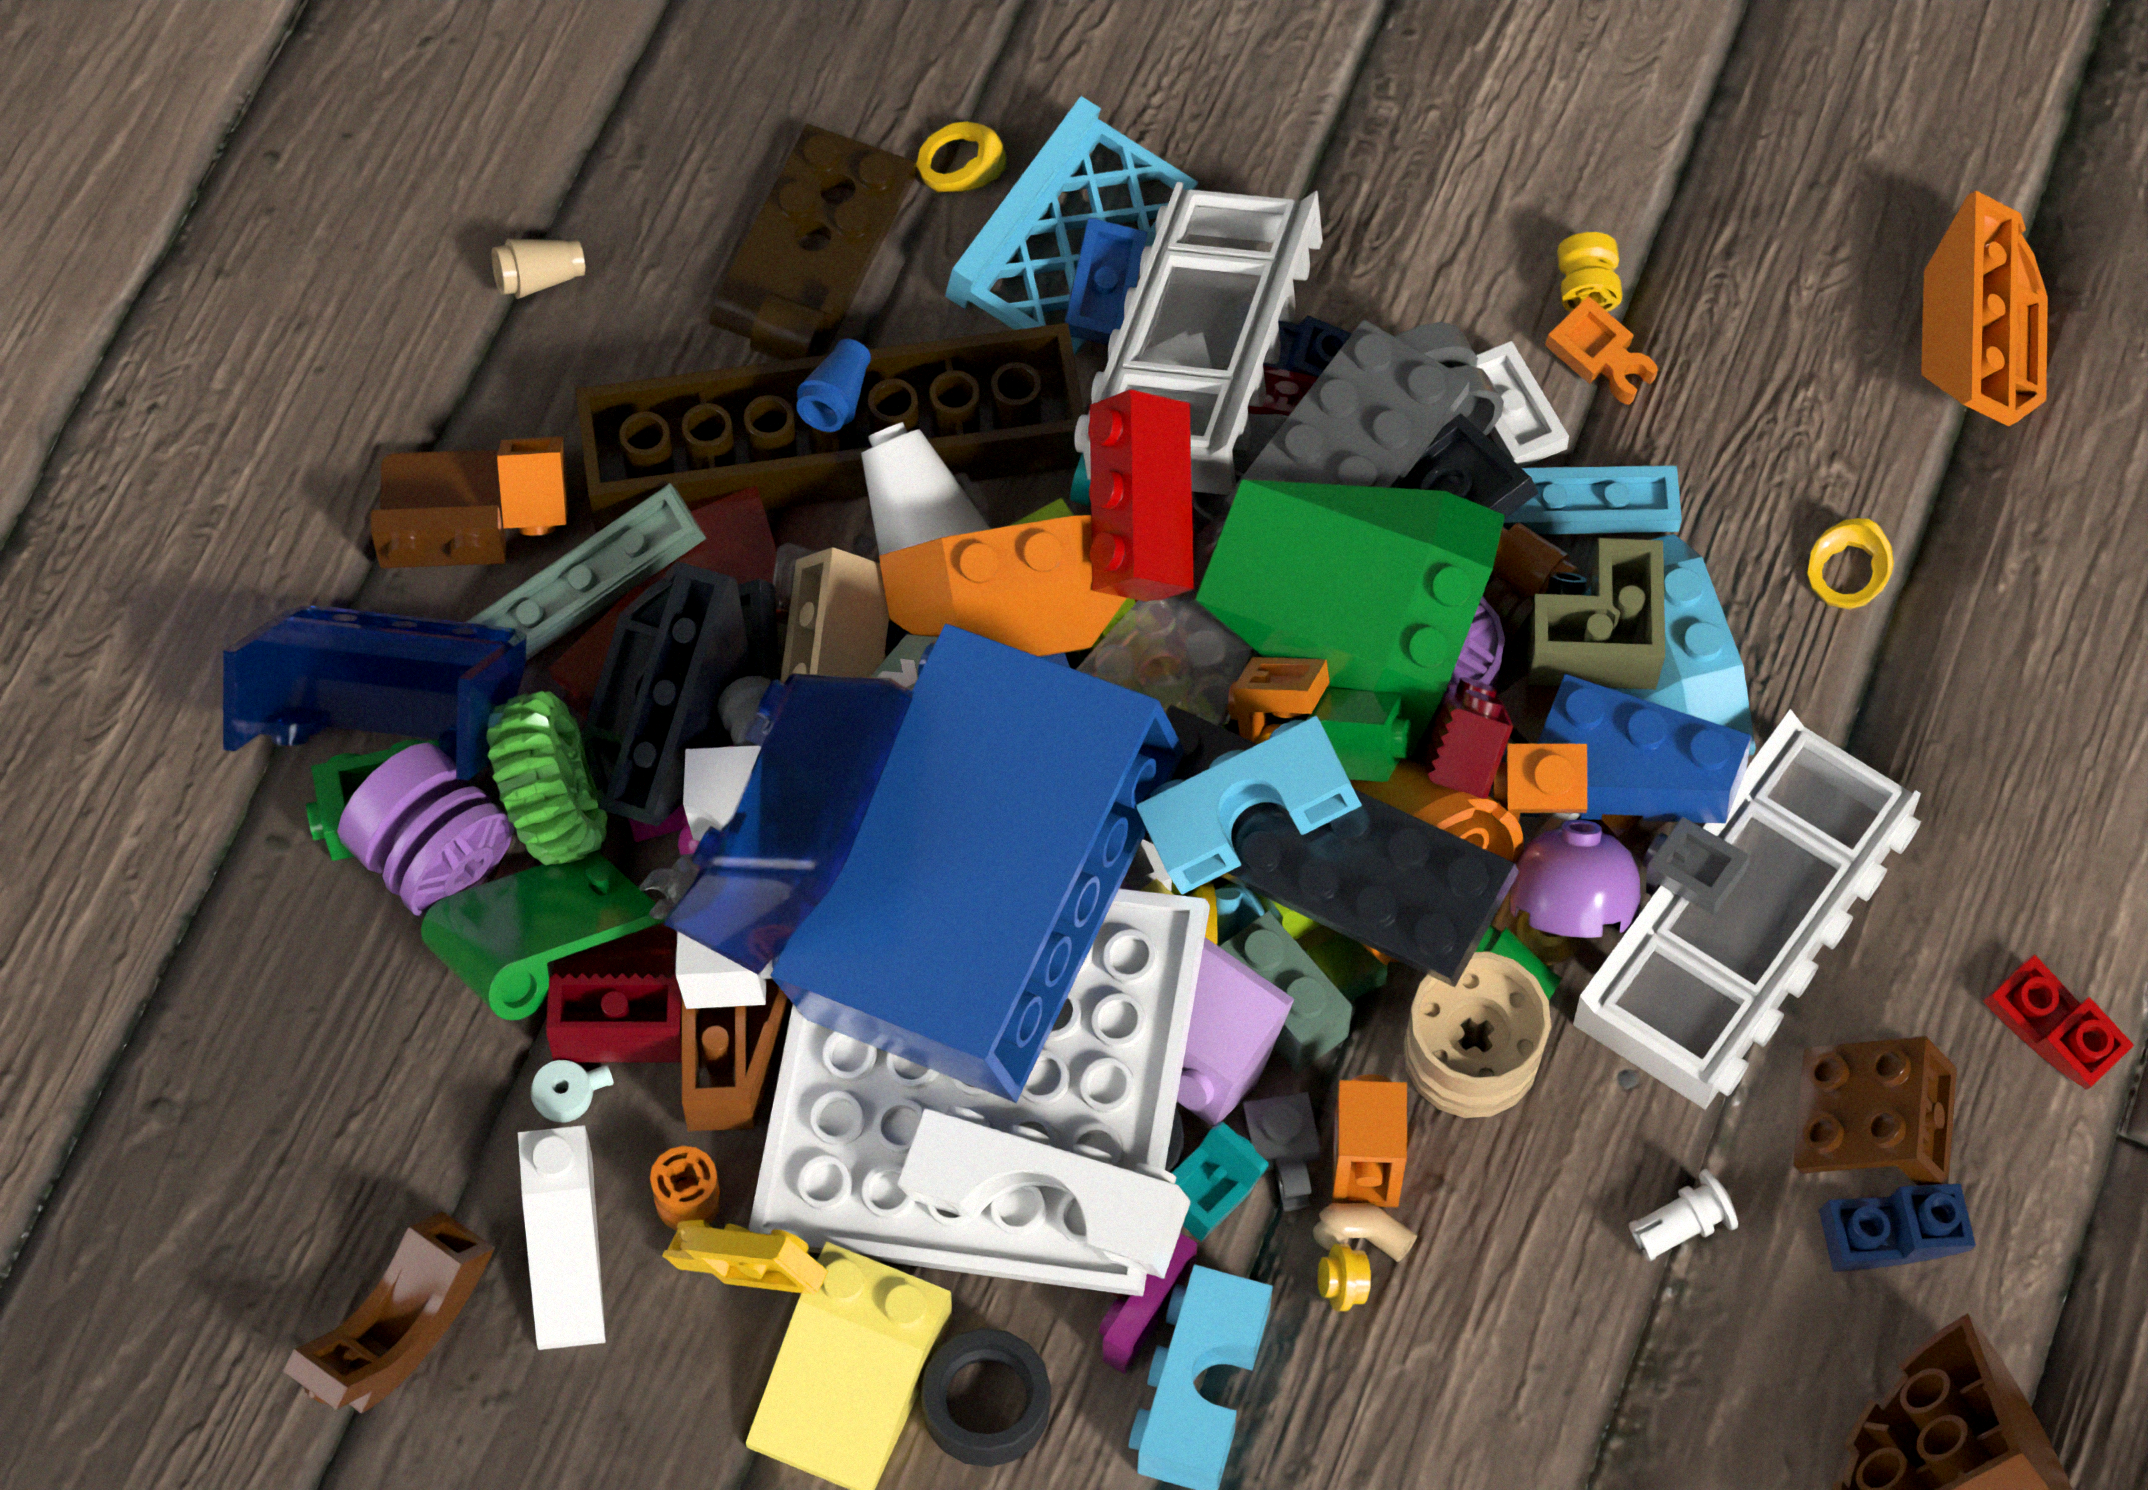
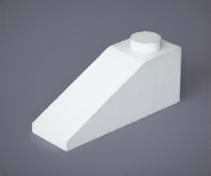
M575 1126L518 1132L522 1200L538 1350L606 1343L593 1160L586 1127Z

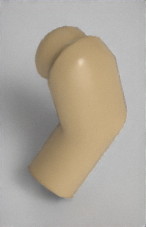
M1332 1203L1320 1212L1319 1216L1322 1220L1313 1229V1236L1316 1242L1329 1251L1336 1243L1347 1244L1349 1237L1365 1238L1397 1262L1403 1259L1417 1238L1414 1232L1372 1203Z

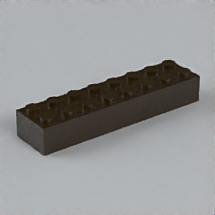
M1068 323L868 349L871 354V361L865 371L855 416L851 422L842 425L839 430L833 432L821 431L810 426L801 418L797 411L798 387L829 355L575 388L595 532H599L670 483L679 492L695 519L869 496L861 455L862 452L873 448L868 436L901 422L904 423L907 433L917 429L921 430L958 483L1077 468L1082 453L1077 452L1075 448V431L1079 417L1085 415Z

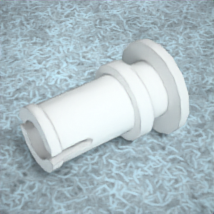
M1707 1169L1699 1171V1179L1702 1186L1695 1190L1690 1186L1680 1189V1198L1637 1221L1634 1220L1629 1223L1630 1231L1640 1249L1645 1248L1643 1255L1648 1261L1656 1259V1256L1698 1233L1703 1237L1714 1233L1713 1225L1720 1221L1729 1230L1738 1228L1737 1216L1728 1193L1717 1178Z

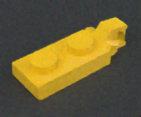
M704 1220L680 1221L676 1226L678 1229L668 1249L664 1250L662 1255L679 1270L712 1273L724 1284L812 1295L819 1292L828 1273L823 1266L807 1254L809 1249L807 1243L790 1232L773 1229L770 1235L753 1233L735 1224H727L724 1229L712 1228Z

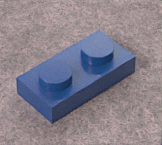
M1088 218L1064 323L1069 325L1070 336L1109 345L1112 331L1114 329H1121L1125 319L1124 304L1127 291L1130 287L1136 288L1141 256L1148 232Z

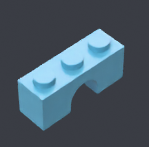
M1314 716L1306 721L1294 720L1281 725L1271 733L1268 740L1246 751L1233 750L1219 756L1211 763L1208 770L1185 781L1172 780L1160 785L1150 794L1149 799L1137 804L1136 807L1168 875L1180 893L1184 894L1241 866L1232 845L1231 831L1236 818L1249 806L1262 802H1271L1283 806L1288 810L1301 835H1304L1362 805L1317 716Z
M1198 1265L1193 1266L1188 1287L1180 1284L1175 1285L1166 1317V1323L1176 1326L1170 1348L1159 1345L1156 1348L1147 1385L1157 1387V1392L1151 1411L1142 1408L1138 1409L1129 1441V1448L1139 1450L1138 1474L1194 1490L1219 1489L1235 1433L1237 1411L1208 1402L1197 1392L1193 1382L1203 1370L1213 1365L1230 1364L1253 1370L1270 1311L1273 1286Z

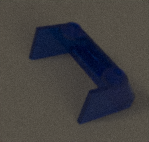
M301 606L287 609L223 650V750L235 752L260 734L270 735L271 742L278 745H302L309 742V735L319 733L326 727L439 740L440 749L447 756L452 757V760L456 763V779L469 780L491 762L488 757L491 748L486 739L490 714L494 713L495 707L508 703V699L518 695L526 663L527 635L521 630L508 627L326 606Z
M792 673L784 683L773 679L757 706L755 713L758 717L748 728L745 735L746 739L759 745L761 749L735 810L721 830L710 826L703 835L691 862L700 866L693 884L669 912L664 924L759 975L827 895L839 877L861 828L911 704L914 692L890 678Z

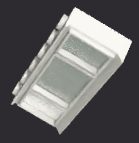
M1177 182L1168 206H1161L1159 208L1156 219V238L1153 246H1146L1142 252L1140 280L1136 288L1130 287L1127 291L1124 304L1125 319L1121 329H1114L1111 333L1106 369L1104 372L1098 371L1094 377L1092 404L1129 389L1190 403L1192 491L1228 495L1236 485L1232 449L1246 451L1249 447L1251 433L1248 406L1262 407L1264 404L1266 386L1263 363L1277 364L1279 361L1281 344L1278 321L1292 322L1295 314L1293 279L1307 280L1310 269L1308 248L1320 249L1322 244L1317 190L1303 200L1297 201L1200 190H1184L1183 183ZM1089 410L1088 415H1081L1078 419L1075 431V448L1077 452L1084 453L1087 478L1091 479L1090 438L1088 434Z
M1790 709L1747 767L1726 824L1706 823L1703 827L1705 830L1749 854V868L1714 916L1667 888L1660 886L1581 993L1573 1025L1705 1110L1718 1091L1729 1096L1749 1066V1063L1742 1059L1753 1042L1764 1047L1781 1023L1784 1013L1777 1009L1785 997L1790 993L1799 998L1811 982L1819 967L1812 960L1824 944L1830 949H1834L1847 931L1853 916L1846 912L1857 896L1867 902L1878 888L1887 871V868L1880 865L1891 849L1901 854L1914 837L1921 821L1913 817L1921 793L1917 790L1911 793L1805 728Z

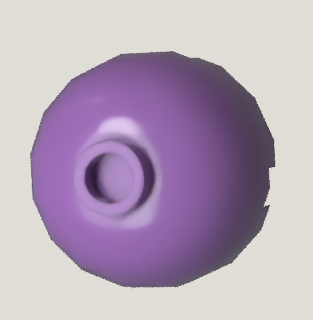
M1586 820L1566 821L1563 823L1562 828L1544 832L1534 838L1523 849V852L1516 861L1519 873L1510 889V912L1516 917L1519 909L1529 913V926L1540 931L1562 936L1602 937L1603 924H1613L1621 921L1620 933L1627 931L1639 916L1641 896L1638 867L1632 853L1613 836L1601 832L1602 828L1600 825Z

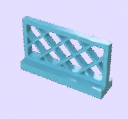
M1080 96L953 267L945 297L964 309L972 302L1014 330L1046 326L1043 312L1067 309L1070 295L1039 299L1034 274L1064 270L1071 294L1079 254H1071L1066 230L1085 228L1089 217L1114 224L1137 221L1139 230L1148 232L1145 247L1153 246L1156 238V221L1150 228L1148 219L1157 218L1159 208L1161 206H1168L1169 203L1144 206L1138 182L1158 179L1172 189L1175 188L1177 182L1183 183L1184 190H1196L1198 182L1099 120L1101 108ZM1100 142L1120 155L1124 170L1094 174L1089 155ZM1081 167L1083 176L1074 177L1076 172ZM1128 184L1133 208L1103 212L1097 187ZM1087 189L1092 213L1062 217L1058 202L1060 194L1067 191ZM1048 210H1050L1051 219L1042 220ZM1055 232L1061 257L1030 261L1026 240L1029 236ZM1018 253L1019 262L1010 263ZM1023 276L1029 300L1007 303L991 293L990 289L998 279ZM1026 314H1032L1033 319L1027 316ZM1071 337L1074 358L1087 340Z

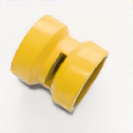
M1583 232L1564 239L1558 245L1557 251L1559 269L1566 275L1560 287L1563 307L1567 311L1572 312L1587 296H1590L1607 312L1615 309L1622 301L1621 280L1614 273L1619 263L1618 244L1615 239L1599 232Z

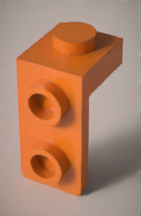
M1507 744L1506 762H1500L1493 781V798L1506 808L1518 822L1520 820V813H1587V744Z

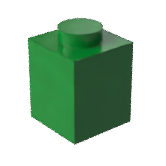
M1326 688L1308 719L1314 716L1318 717L1350 780L1388 782L1400 759H1406L1410 754L1412 723L1410 719H1403L1401 693Z

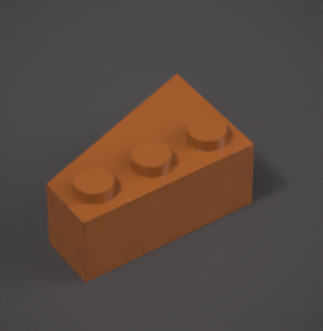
M779 914L778 921H769L768 938H774L777 946L786 934L792 933L801 914ZM766 979V1005L686 1009L682 997V1105L688 1131L754 1129L788 1032L793 1006L792 1001L773 979Z

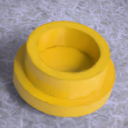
M1346 1243L1334 1244L1330 1249L1329 1256L1322 1257L1318 1266L1317 1279L1320 1295L1323 1298H1329L1333 1310L1348 1311L1352 1304H1364L1370 1291V1265L1367 1254L1363 1250H1352Z

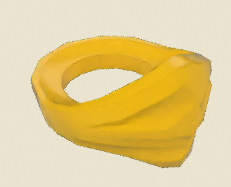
M968 121L947 125L929 136L921 146L917 159V170L925 185L938 192L968 191L982 187L997 179L1007 165V156L999 136L985 125ZM958 139L978 142L977 157L969 160L964 168L947 174L936 173L932 170V157L943 144Z
M1856 518L1841 521L1826 530L1813 546L1807 571L1812 590L1829 606L1853 609L1866 605L1884 590L1892 574L1894 566L1892 546L1882 528L1871 519ZM1848 545L1861 548L1873 557L1871 561L1873 574L1870 582L1863 590L1854 594H1841L1833 591L1823 579L1822 570L1824 564L1832 554L1842 552Z

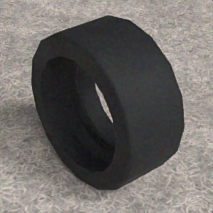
M980 1328L957 1334L937 1349L924 1371L921 1400L928 1432L943 1452L964 1464L993 1467L1017 1460L1035 1447L1048 1425L1051 1385L1044 1361L1028 1342L1008 1331ZM983 1361L1002 1363L1013 1369L1022 1379L1027 1394L1025 1410L1017 1423L1007 1430L992 1434L969 1432L960 1427L949 1414L946 1403L947 1388L954 1375L967 1365Z

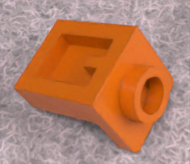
M1252 657L1238 681L1232 683L1228 695L1229 714L1232 720L1238 721L1240 736L1256 743L1272 717V713L1281 718H1293L1303 714H1311L1330 683L1327 659Z

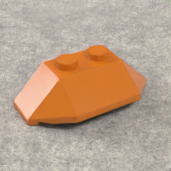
M1975 190L1965 198L1924 270L1921 375L1961 404L2006 426H2011L2046 401L2048 296L2035 256L2022 235L2026 227L2021 213Z
M1091 515L1067 516L941 537L879 555L889 619L912 635L939 637L946 623L1038 657L1091 649L1127 598L1092 590V563L1090 559L1092 545Z

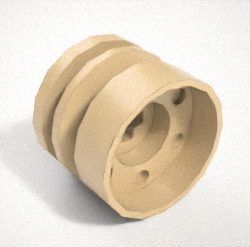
M1475 952L1456 987H1452L1427 975L1419 984L1403 1043L1405 1069L1417 1092L1437 1109L1463 1118L1491 1117L1515 1106L1533 1085L1551 1029L1549 1000L1536 977L1515 960L1492 952ZM1465 1038L1472 1045L1483 1041L1486 1044L1484 1053L1477 1047H1471L1467 1051L1461 1047L1463 1039Z

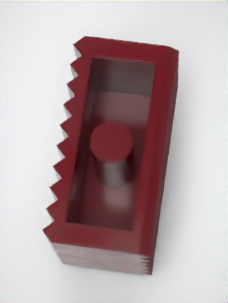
M1460 677L1458 685L1448 684L1433 715V719H1431L1428 725L1429 730L1423 734L1424 743L1418 745L1422 761L1431 782L1472 794L1481 799H1487L1514 726L1509 719L1510 717H1508L1505 706H1503V701L1495 698L1497 690L1494 687L1466 677Z
M555 973L549 978L546 1025L553 1061L682 1063V994L676 973L669 979L663 973L656 979L649 973L642 979L636 973L629 979L623 973L616 979L610 973L603 979L596 973L589 979L583 973L576 979L570 973L563 979Z

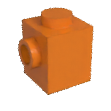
M563 436L501 440L497 461L503 529L519 528L520 534L534 536L552 533L556 530L557 525H566L569 499Z

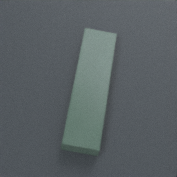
M670 483L465 622L463 626L490 672L498 679H501L707 538L679 492Z

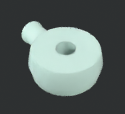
M556 1060L547 1063L536 1073L531 1086V1099L535 1108L545 1118L554 1122H570L586 1112L593 1097V1090L607 1085L611 1086L614 1082L607 1064L586 1072L575 1062ZM560 1089H568L565 1093H556Z

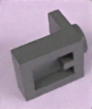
M1682 817L1671 834L1667 836L1664 833H1660L1645 854L1642 865L1647 869L1646 893L1653 897L1658 888L1663 886L1714 916L1749 868L1750 855Z

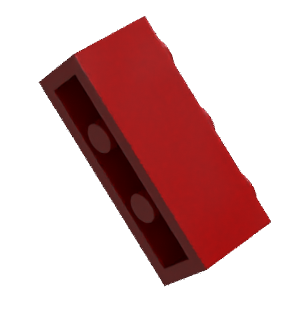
M1129 389L1090 404L1088 434L1090 438L1091 468L1089 496L1091 500L1092 545L1090 550L1092 590L1150 603L1193 590L1190 403Z

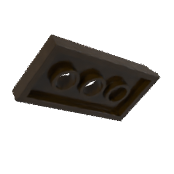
M806 124L718 292L714 308L709 317L710 325L749 338L752 351L780 361L826 355L917 176L916 161ZM834 187L846 188L854 194L849 201L842 204H832L822 198L827 190ZM809 234H820L830 241L825 248L818 251H807L798 245L800 239Z

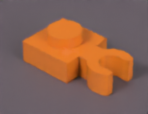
M1587 296L1548 334L1544 344L1589 384L1602 373L1609 379V388L1613 396L1627 405L1634 400L1638 390L1626 380L1625 375L1637 374L1650 385L1658 373V367L1650 357L1641 353H1630L1626 350L1630 346L1634 335L1590 296Z

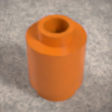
M1516 523L1510 530L1502 527L1493 569L1489 578L1494 580L1500 576L1512 584L1513 592L1522 598L1527 596L1534 597L1535 594H1545L1550 573L1567 572L1578 575L1579 568L1569 562L1570 555L1523 524Z

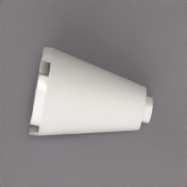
M901 422L868 436L873 448L862 452L861 455L879 555L941 537L991 529L920 429L907 433L904 423Z

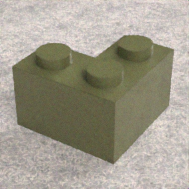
M1599 538L1590 572L1591 596L1534 595L1527 626L1528 685L1560 686L1564 675L1567 674L1607 688L1656 690L1665 660L1663 540Z

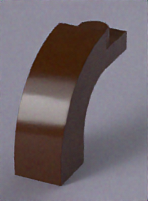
M443 1211L409 1226L387 1271L365 1302L336 1329L295 1348L283 1372L300 1383L307 1395L317 1402L330 1405L336 1410L349 1404L360 1413L367 1411L396 1389L417 1368L448 1330L473 1292L495 1248Z

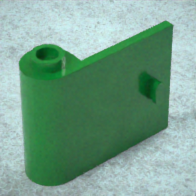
M596 850L588 853L586 858L571 863L566 862L546 866L542 864L442 898L426 913L422 922L421 935L425 945L497 1016L506 1020H519L534 1013L547 996L549 989L547 962L665 922L664 910Z

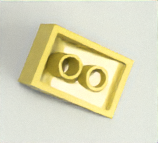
M826 1241L817 1262L828 1273L819 1292H816L815 1295L802 1293L798 1300L746 1440V1447L849 1490H875L921 1390L925 1368L941 1346L953 1320L951 1291Z

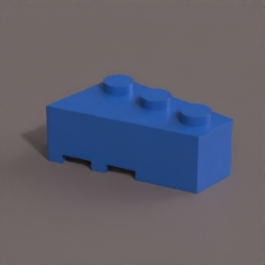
M1565 674L1537 744H1587V813H1576L1581 814V819L1602 820V814L1643 816V821L1679 822L1684 817L1693 823L1726 824L1747 769L1751 735ZM1520 813V817L1540 818V813Z

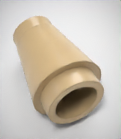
M506 239L504 246L492 248L493 273L501 295L514 294L519 299L571 280L573 277L584 276L585 274L584 255L579 240Z

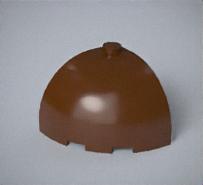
M1968 1313L1934 1334L1897 1366L1904 1375L1895 1383L1879 1404L1872 1399L1868 1401L1844 1445L1850 1452V1457L1843 1474L1842 1481H1834L1832 1490H2073L2047 1435L2024 1394L1994 1347Z

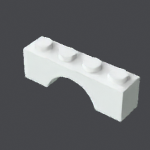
M764 745L686 749L683 806L693 840L712 845L721 850L733 861L728 880L712 900L702 907L678 917L676 978L686 1009L766 1005V979H772L770 976L773 971L772 960L777 947L775 939L768 938V922L778 921L780 911L777 882H769L770 865H780L779 827L778 825L771 826L772 810L782 809L783 806L780 770H770Z
M949 1106L946 1114L924 1109L897 1183L912 1200L975 1220L994 1199L1010 1190L1031 1185L1053 1187L1077 1199L1085 1218L1087 1244L1100 1259L1160 1278L1165 1277L1191 1202L1182 1189L1175 1185L1177 1178L1175 1175L1158 1167L1142 1163L1137 1165L1135 1172L1111 1165L1112 1156L1086 1145L1074 1144L1071 1153L1048 1146L1050 1140L1048 1136L1027 1127L1011 1125L1009 1133L985 1127L987 1119L984 1116L965 1108Z

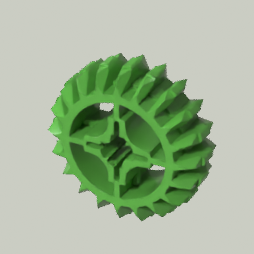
M540 691L510 698L508 703L495 707L494 713L490 714L488 721L489 729L486 739L491 748L488 757L494 769V776L492 778L497 782L500 791L499 800L506 807L508 821L514 824L518 839L526 844L528 852L545 866L566 862L571 863L586 858L588 853L599 850L606 838L607 830L605 826L608 817L605 810L598 808L595 795L598 791L589 771L581 732L578 728L577 719L569 714L567 705L550 691L545 693Z

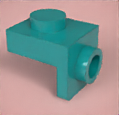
M1219 1121L1208 1132L1201 1145L1172 1172L1177 1177L1175 1185H1178L1191 1201L1182 1226L1200 1242L1248 1197L1268 1167V1162L1256 1152L1254 1146L1245 1137L1236 1134L1224 1122Z

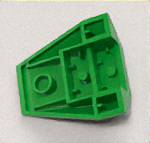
M1242 479L1194 601L1261 657L1327 659L1330 680L1327 688L1401 693L1403 719H1410L1412 723V746L1409 754L1412 756L1449 684L1493 569L1505 515L1447 491Z

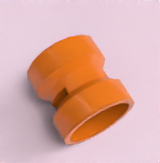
M679 1146L667 1150L658 1157L652 1166L650 1182L657 1214L664 1224L677 1231L678 1228L676 1226L680 1221L704 1220L708 1224L712 1223L720 1210L721 1195L715 1164L708 1154L696 1147ZM687 1177V1179L675 1183L678 1179Z

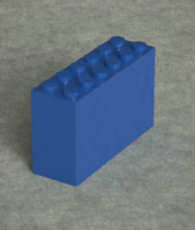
M945 623L937 641L931 642L925 648L920 658L918 679L908 699L902 700L892 714L889 725L890 736L879 758H873L864 770L860 784L861 794L850 816L843 817L838 823L831 841L832 852L821 874L815 875L804 891L802 898L803 911L792 933L786 934L775 949L772 960L773 971L770 976L806 1020L1017 1103L1146 834V826L1136 805L1149 799L1150 794L1157 787L1171 781L1185 750L1158 699Z

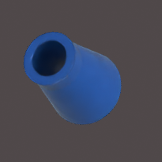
M852 339L840 340L834 351L798 387L797 411L807 424L821 431L833 432L853 420L865 371L871 361V354L863 344Z

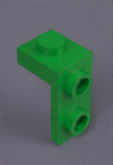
M408 739L392 745L387 750L363 755L358 753H342L331 757L326 763L311 765L317 801L306 803L308 821L313 840H326L332 861L355 857L341 843L337 831L341 815L348 804L347 800L351 799L352 795L368 776L390 757L410 746L428 742L440 748L438 740L422 741Z

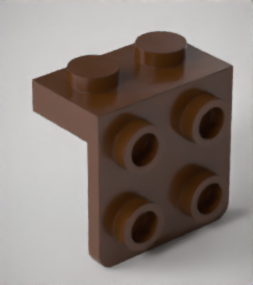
M498 450L395 453L384 457L381 462L380 510H371V534L380 568L506 564V528L503 529L497 461Z

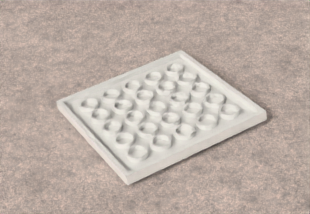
M822 855L819 875L821 874L829 856ZM1118 890L1017 1103L808 1021L793 1004L748 1230L753 1233L769 1235L773 1229L790 1232L807 1243L809 1246L807 1252L821 1253L827 1241L875 1261L1143 1296L1147 1273L1100 1259L1087 1244L1086 1223L1077 1199L1062 1190L1041 1185L1024 1186L1010 1190L994 1199L974 1220L914 1201L897 1183L924 1109L946 1114L949 1106H957L978 1113L987 1119L985 1127L1009 1133L1011 1125L1033 1129L1050 1138L1048 1146L1070 1153L1073 1150L1074 1144L1098 1149L1113 1157L1111 1165L1135 1172L1139 1163L1165 1170L1210 910L1207 900L1205 898L1135 890Z

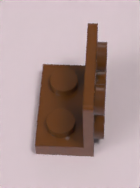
M1927 1036L1806 1048L1803 1052L1793 1160L1794 1167L1801 1173L1898 1166L1917 1186L1948 1184L1957 1067Z

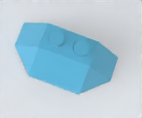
M1675 534L1651 539L1663 540L1665 660L1656 690L1610 689L1750 734L1749 755H1753L1756 747L1743 663L1704 560L1700 554ZM1591 585L1586 591L1585 596H1591Z

